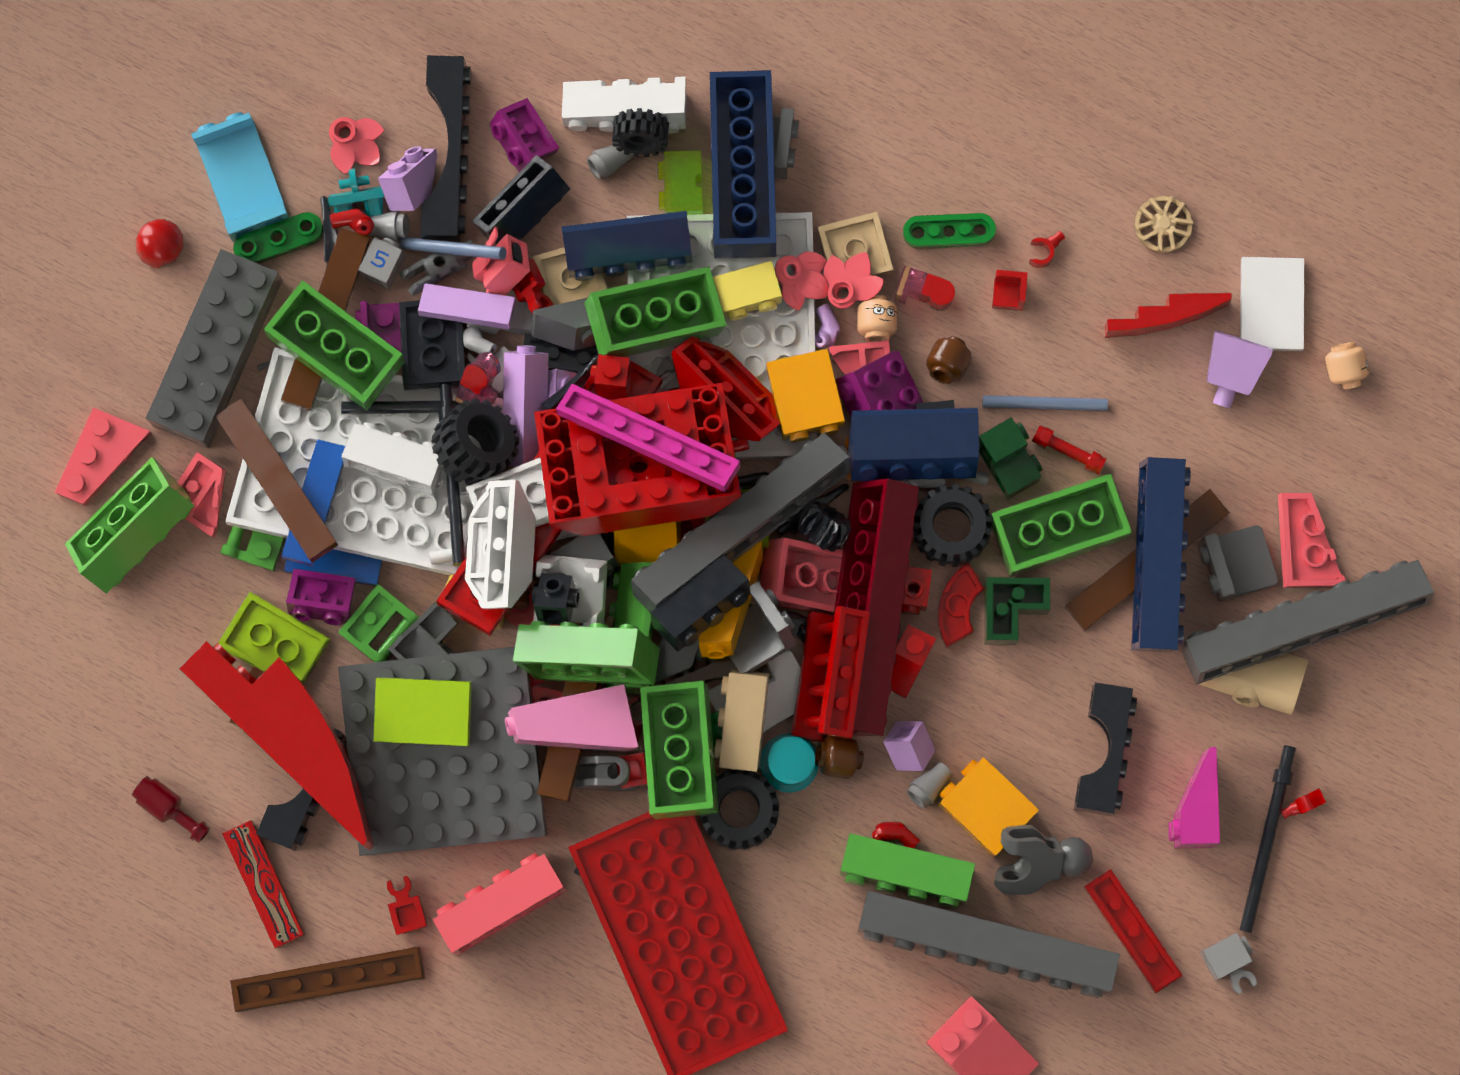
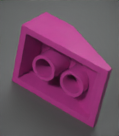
M1209 747L1202 753L1174 813L1172 822H1168L1169 841H1174V849L1213 848L1220 844L1216 747Z

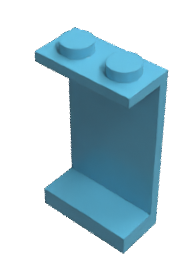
M243 112L234 113L228 116L226 121L216 125L214 123L204 124L197 129V132L191 134L198 147L225 220L224 225L232 242L236 241L243 234L289 218L255 123L249 112L246 114Z

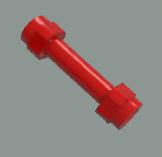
M1041 425L1038 427L1032 439L1033 443L1043 449H1046L1048 446L1086 465L1085 470L1099 475L1107 458L1095 451L1090 454L1054 436V431L1047 427L1045 428Z

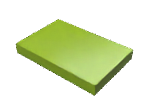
M249 592L218 643L230 654L263 672L280 657L302 683L305 684L331 639Z
M376 678L374 742L469 746L472 682Z

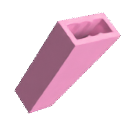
M624 684L514 707L509 710V717H505L507 734L514 737L516 744L620 752L634 751L638 747Z

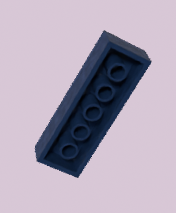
M771 70L710 72L714 259L777 257Z
M1147 457L1139 463L1131 650L1172 652L1178 650V644H1183L1184 626L1179 625V613H1184L1185 594L1180 593L1181 581H1185L1187 572L1186 562H1182V549H1187L1188 531L1183 530V519L1188 518L1189 499H1184L1185 486L1190 485L1191 470L1190 467H1186V459Z

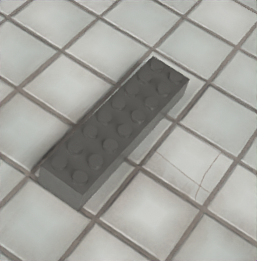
M868 891L866 894L857 931L864 933L862 939L881 943L883 938L895 941L894 947L912 951L914 946L926 949L925 955L943 959L948 954L957 957L956 963L974 967L977 962L988 964V971L1004 975L1008 973V970L1019 972L1018 978L1031 982H1037L1040 978L1050 980L1049 986L1063 990L1071 989V985L1080 987V994L1095 998L1112 992L1120 957L1119 953Z

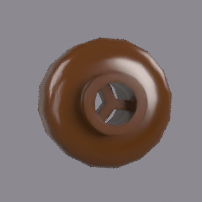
M950 336L949 338L938 339L926 360L930 376L943 384H951L961 380L971 361V352L966 343L958 337Z
M828 736L823 742L820 741L815 752V765L820 768L822 774L831 777L849 779L854 775L856 769L860 770L864 761L863 751H859L857 741L852 738L845 739Z

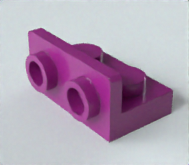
M528 98L498 110L489 123L492 135L500 142L507 153L509 162L516 167L518 172L536 155L541 159H545L556 154L559 146Z
M360 301V310L355 311V319L401 352L399 303L368 305L367 301Z
M293 569L286 600L288 614L301 621L317 619L334 626L341 625L342 623L345 624L351 617L350 610L356 579L353 577Z

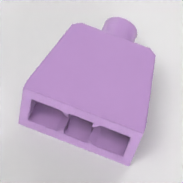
M1215 330L1207 373V382L1218 386L1213 403L1231 408L1236 392L1250 395L1272 355V348Z

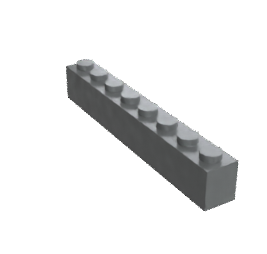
M825 433L816 439H810L804 444L801 451L793 457L785 458L776 470L769 475L761 476L751 489L741 493L739 499L732 502L722 511L710 516L706 523L697 530L689 531L680 543L672 549L664 550L650 566L639 569L633 579H631L633 596L651 612L723 554L733 563L849 474V456Z
M1419 560L1410 563L1400 561L1391 566L1387 571L1381 573L1377 570L1371 571L1355 582L1350 583L1349 580L1342 581L1333 586L1331 590L1323 593L1320 590L1313 591L1304 596L1302 600L1293 603L1291 600L1284 601L1275 606L1273 610L1264 613L1262 610L1252 612L1244 620L1235 623L1233 620L1223 622L1215 630L1206 633L1203 630L1194 632L1185 640L1182 653L1197 685L1429 605L1434 591Z

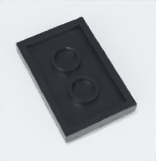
M420 300L399 302L401 353L405 360V363L402 365L404 391L439 388L442 384H451L452 387L463 386L460 384L465 370L463 322L419 316L418 307Z

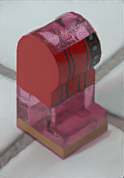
M904 266L893 301L905 305L907 297L928 303L936 311H943L951 306L955 297V288L950 281Z
M488 352L480 353L474 362L466 366L454 400L455 402L460 404L465 400L470 402L472 399H479L481 403L484 400L490 401L491 406L495 403L498 394L492 391L491 387L494 378L501 371V365L493 354Z

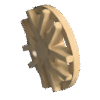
M1174 196L1151 197L1137 211L1134 221L1136 236L1151 251L1157 253L1176 251L1187 242L1191 235L1193 226L1191 214L1185 203L1173 198ZM1163 201L1167 203L1162 210L1156 202ZM1171 203L1178 206L1174 214L1167 212ZM1149 205L1156 211L1154 216L1146 210ZM1181 210L1185 214L1186 219L1176 218ZM1141 214H1143L1149 221L1139 224ZM1176 224L1187 225V232L1176 229ZM1151 227L1152 232L1143 236L1141 229ZM1173 234L1182 236L1183 239L1175 244ZM1157 236L1158 246H1154L1147 240ZM1162 237H1168L1169 247H1162Z

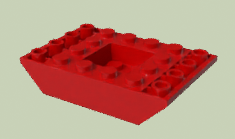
M722 383L609 400L735 458ZM556 409L534 412L550 527L588 536L710 517L741 497L738 474L735 475L726 492H723L557 415ZM636 462H643L648 465L647 469L641 473H635L630 468Z

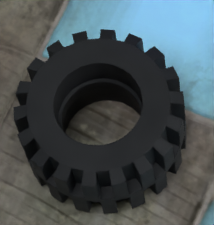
M472 399L470 402L465 400L436 425L434 429L436 432L432 435V442L435 443L432 449L433 453L438 455L436 461L439 465H443L446 468L444 472L448 476L452 474L455 476V481L460 483L464 480L466 485L470 486L500 474L514 461V457L517 456L519 450L516 448L519 444V437L515 436L517 429L515 425L510 424L511 418L509 415H504L501 412L502 408L497 405L495 407L491 406V402L484 400L482 403L479 399ZM469 435L479 442L482 450L473 444Z
M944 484L935 491L932 489L925 498L920 500L915 511L913 538L914 542H917L921 554L924 552L927 555V559L931 562L935 560L939 562L938 565L944 567L946 564L958 567L961 563H970L986 547L992 531V515L990 516L989 514L990 508L988 504H984L982 501L983 497L979 493L974 494L971 492L972 488L968 486L965 489L960 488L959 484H952V487H946V484ZM947 509H955L964 513L971 524L969 535L959 542L943 540L936 534L933 527L936 515Z
M738 769L722 771V774L716 775L719 813L700 815L703 827L710 838H713L717 844L732 850H747L750 847L762 844L772 834L778 822L779 801L774 787L770 785L768 779L763 775L760 776L755 771ZM733 791H746L757 801L758 815L754 822L747 827H732L721 816V803L726 795Z

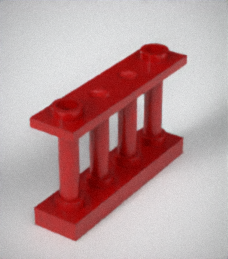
M838 606L836 607L833 621V615L809 611L791 736L815 741H822L823 734L845 739L852 738L870 612ZM832 635L831 645H830V652L828 653L829 643H830V636ZM827 666L826 680L824 684L825 670ZM823 697L821 715H819L821 698Z

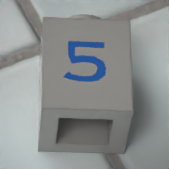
M374 237L358 269L361 277L390 290L405 259L403 250L400 249L401 245L384 237L383 241Z

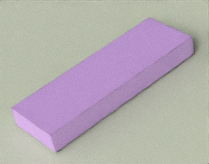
M424 284L418 314L419 316L510 329L516 299L511 296Z

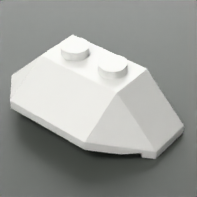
M489 481L485 488L487 491L478 500L469 516L465 580L474 596L478 599L481 608H512L532 582L536 517L520 481Z

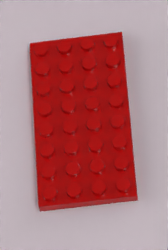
M648 811L568 847L667 1075L693 1074L788 1031L694 816L655 819Z

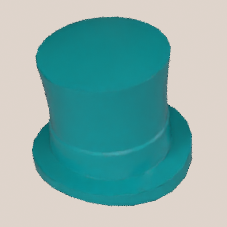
M791 733L780 734L768 741L761 752V773L768 779V782L775 790L787 793L803 790L812 783L818 772L819 767L815 765L816 748L808 739L791 736Z

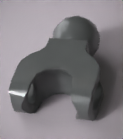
M617 756L581 757L573 789L634 791L639 789L641 785L621 789V786H624L630 777V765L625 759ZM616 763L620 766L621 772L619 775Z
M1032 825L1006 827L1002 830L1000 842L1009 854L1019 855L1021 858L1014 864L999 867L996 871L994 885L1000 892L1008 895L1032 894L1041 889L1045 883L1051 880H1060L1061 873L1068 877H1078L1085 874L1093 862L1092 849L1088 843L1076 837L1066 838L1059 843L1056 837H1046Z

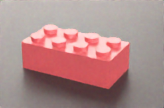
M537 853L526 857L520 861L521 868L514 872H511L509 869L502 871L492 878L494 881L492 885L485 889L481 885L464 894L466 897L465 901L458 905L450 902L436 911L439 916L432 920L451 953L458 956L567 891L545 854L539 856Z

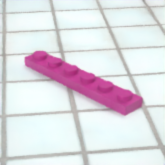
M571 384L556 408L557 415L723 492H726L741 467L740 461L574 384Z

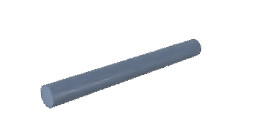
M409 237L402 238L400 242L401 248L405 250L504 260L507 254L504 247Z
M983 395L982 408L1107 411L1108 399Z

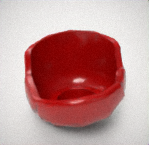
M166 219L152 220L143 225L135 241L136 254L143 263L153 268H160L162 265L175 262L184 247L182 232L175 223Z

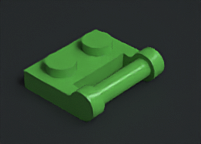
M233 526L227 544H223L220 554L274 572L286 538L253 531L247 550L242 551L238 547L245 529Z
M377 584L338 633L373 662L388 661L387 658L392 653L388 648L420 617ZM398 612L404 619L377 651L374 650L370 645Z

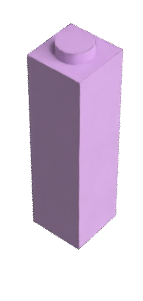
M522 345L517 346V351L504 352L503 414L509 415L511 418L510 424L515 425L517 429L515 436L519 437V444L516 446L519 449L518 454L510 464V466L515 467L532 461L539 452L534 412L546 410L541 404L548 399V353L536 352V346Z

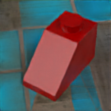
M909 624L896 646V662L893 666L891 678L892 692L905 699L936 641V638Z

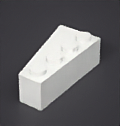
M686 76L675 77V83L661 82V78H648V82L637 85L636 82L630 79H618V81L612 83V86H606V82L602 80L563 82L562 121L563 126H569L570 130L584 131L587 130V127H599L601 131L613 132L614 117L619 115L621 111L625 113L627 109L637 111V108H642L643 112H647L650 109L653 110V114L659 112L662 114V117L665 116L667 122H669V133H678L679 129L686 130Z

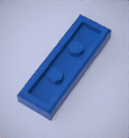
M332 549L316 560L313 566L286 560L284 571L286 573H293V569L353 577L356 579V583L376 586L379 584L382 560Z

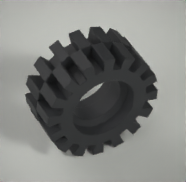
M637 108V111L627 109L626 113L621 111L619 115L614 117L612 145L619 152L624 150L626 155L634 153L633 157H639V154H643L644 157H650V154L657 156L659 152L663 153L665 148L667 149L669 122H667L665 116L662 117L661 113L653 114V110L650 109L647 112H643L642 108Z

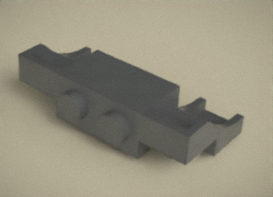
M434 602L415 623L396 639L388 650L399 660L453 654L454 652L443 641L457 627L459 622L444 608L437 605V602Z

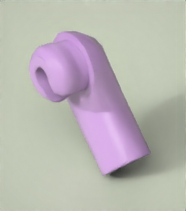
M824 304L815 310L822 324L817 335H815V346L822 350L833 346L840 332V325L830 305Z

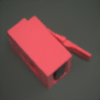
M496 227L489 240L486 241V246H494L498 237ZM508 234L496 244V247H504L507 254L504 260L477 257L472 263L473 276L484 283L487 293L506 296L530 271L527 243Z

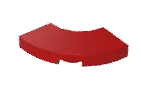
M969 562L950 578L939 601L938 627L946 648L974 633L970 622V608L975 598L985 588Z

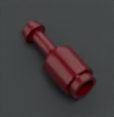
M146 776L134 789L132 797L136 799V804L158 821L164 823L169 819L174 820L191 833L190 839L192 841L195 840L198 843L208 834L210 827L206 825V822L202 821L199 824L180 809L181 797L158 779L154 778L152 780Z

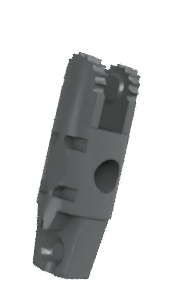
M471 239L468 240V241H466V242H464V243H467V244H473V242L471 241ZM433 253L427 258L400 271L399 275L402 280H407L425 271L427 276L412 284L408 289L411 295L414 296L423 291L424 284L435 285L439 281L467 267L466 262L473 257ZM438 264H445L443 267H437Z

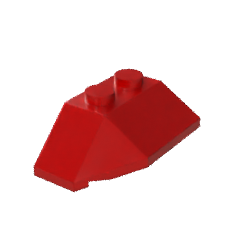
M692 336L672 351L671 355L680 389L717 383L723 384L731 438L760 442L781 424L779 417H777L772 393L729 350L711 343L702 342L699 338Z

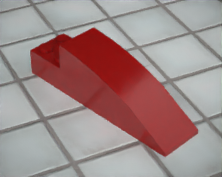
M206 641L179 669L362 846L371 851L374 847V842L356 774L329 719L308 688L280 657L258 679H255L243 666L240 665L236 669L233 666L236 659L219 643L213 647Z

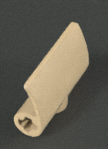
M1287 653L1203 682L1200 686L1226 695H1232V699L1236 703L1246 707L1255 708L1260 704L1266 708L1291 716L1299 695L1308 660Z

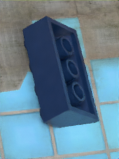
M687 211L562 226L569 278L575 277L578 281L590 280L594 278V275L604 273L608 277L621 276L625 274V271L636 269L638 273H648L655 271L656 267L667 265L669 269H680L686 267V263L692 262Z
M978 408L852 411L848 444L851 481L976 478L979 460Z

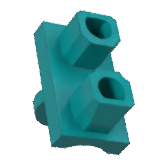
M355 168L349 169L348 179L338 180L340 189L351 188L352 191L331 194L328 197L329 207L333 206L335 213L353 209V202L364 201L366 215L375 216L383 214V197L385 196L381 186L359 189V186L370 184L369 175L357 177Z

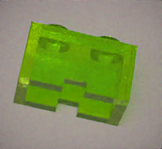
M701 150L664 151V161H658V179L664 180L665 191H659V210H665V214L687 211V215L703 214L702 186L696 187V183L702 182Z

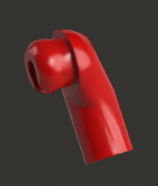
M359 209L330 214L333 229L349 226L362 236L369 235L374 230L373 220Z
M881 822L876 825L875 830L872 832V839L887 842V840H898L903 846L913 849L921 841L901 822Z

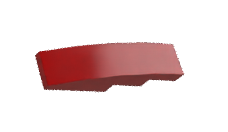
M1232 293L1169 294L1166 299V306H1138L1135 312V319H1107L1105 338L1148 334L1199 320L1227 307L1232 299Z

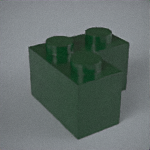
M1012 417L979 435V454L1007 500L1040 482L1042 477L1040 472L1043 471L1034 454L1029 456L1026 451L1028 445L1026 440L1029 439L1027 431L1021 422L1016 424Z
M986 578L984 590V645H1016L1018 642V614L1047 615L1049 613L1050 578Z

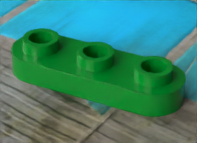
M304 212L239 236L234 243L233 251L237 256L260 264L317 243L323 236V224L317 215ZM311 223L312 228L305 232L301 230L302 225ZM277 233L283 235L280 242L272 240L273 236ZM247 244L254 245V249L250 253L243 251L244 246Z
M984 213L913 216L906 221L903 227V238L910 247L916 249L984 246L993 240L996 225L994 220ZM976 227H983L986 233L979 236L975 234L974 229ZM946 228H951L955 234L947 237L943 231ZM920 229L923 231L924 236L916 238L912 232Z

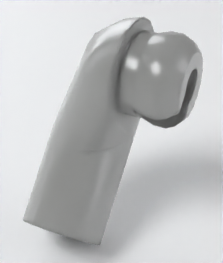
M469 327L463 331L465 348L487 358L494 356L497 345L483 339L480 329Z

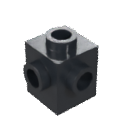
M558 572L553 574L541 573L539 584L534 585L532 590V603L534 604L537 620L549 624L571 621L573 608H578L580 601V590L575 588L573 576Z

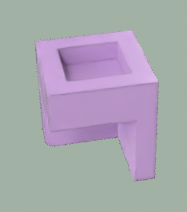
M896 721L883 741L892 763L898 771H923L935 753L934 745L923 721Z

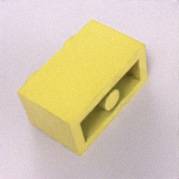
M772 261L713 277L724 318H729L730 321L745 318L747 312L759 309L761 313L777 308V304L782 303V294Z

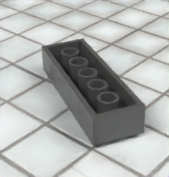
M220 249L146 416L147 421L152 426L206 448L210 447L220 424L216 415L227 408L283 281L277 271Z

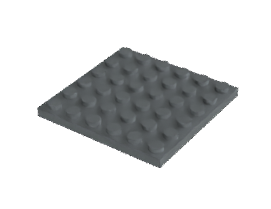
M515 647L338 667L348 758L357 777L374 842V847L371 851L358 842L359 856L548 835L544 798L537 794L541 780L538 745L516 744L514 737L508 736L505 726V717H509L508 712L511 708L533 704L530 675L513 662ZM376 678L471 681L470 745L374 742Z

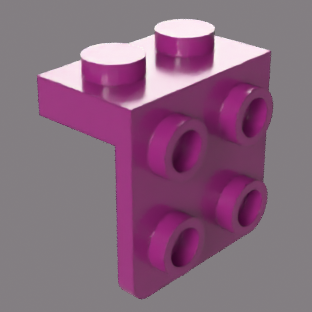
M892 351L857 370L835 379L838 395L843 400L850 417H852V411L916 409L917 403H923L908 368L898 351Z

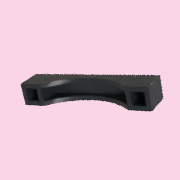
M427 55L426 87L429 95L436 102L445 118L448 133V151L441 178L433 192L421 205L420 235L422 239L460 243V234H466V215H461V205L467 204V185H462L463 174H468V155H463L464 144H469V126L464 125L465 114H470L471 102L470 96H465L466 85H471L472 71L471 66H466L464 56Z

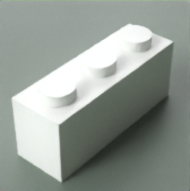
M354 423L341 456L345 467L433 495L443 469V465H439L436 461L438 455L433 453L432 447L435 444L430 442L419 444L411 441L410 437L399 432H394L391 435L382 432L380 427L371 423H364L363 425Z

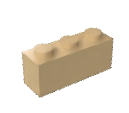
M731 669L729 677L723 676L721 695L726 696L725 708H720L718 716V727H723L722 739L716 740L714 755L715 758L720 759L719 767L758 771L761 760L770 673L757 671L741 673L737 669Z

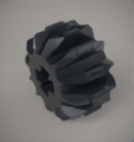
M819 501L809 503L799 515L800 518L797 522V529L804 535L805 539L811 541L813 545L819 546L822 550L827 549L831 552H835L842 545H845L852 531L851 523L845 518L843 513L838 512L836 508L830 507L827 503L822 504Z

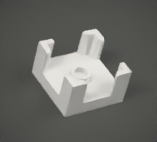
M545 555L537 562L536 577H540L541 573L553 574L557 572L573 576L575 588L580 590V601L578 608H573L570 622L583 623L581 627H590L591 623H604L608 561ZM534 610V621H538Z

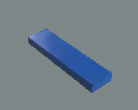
M317 439L302 490L326 525L344 466L341 456L345 446ZM289 529L281 555L282 559L313 566L314 562L312 563Z

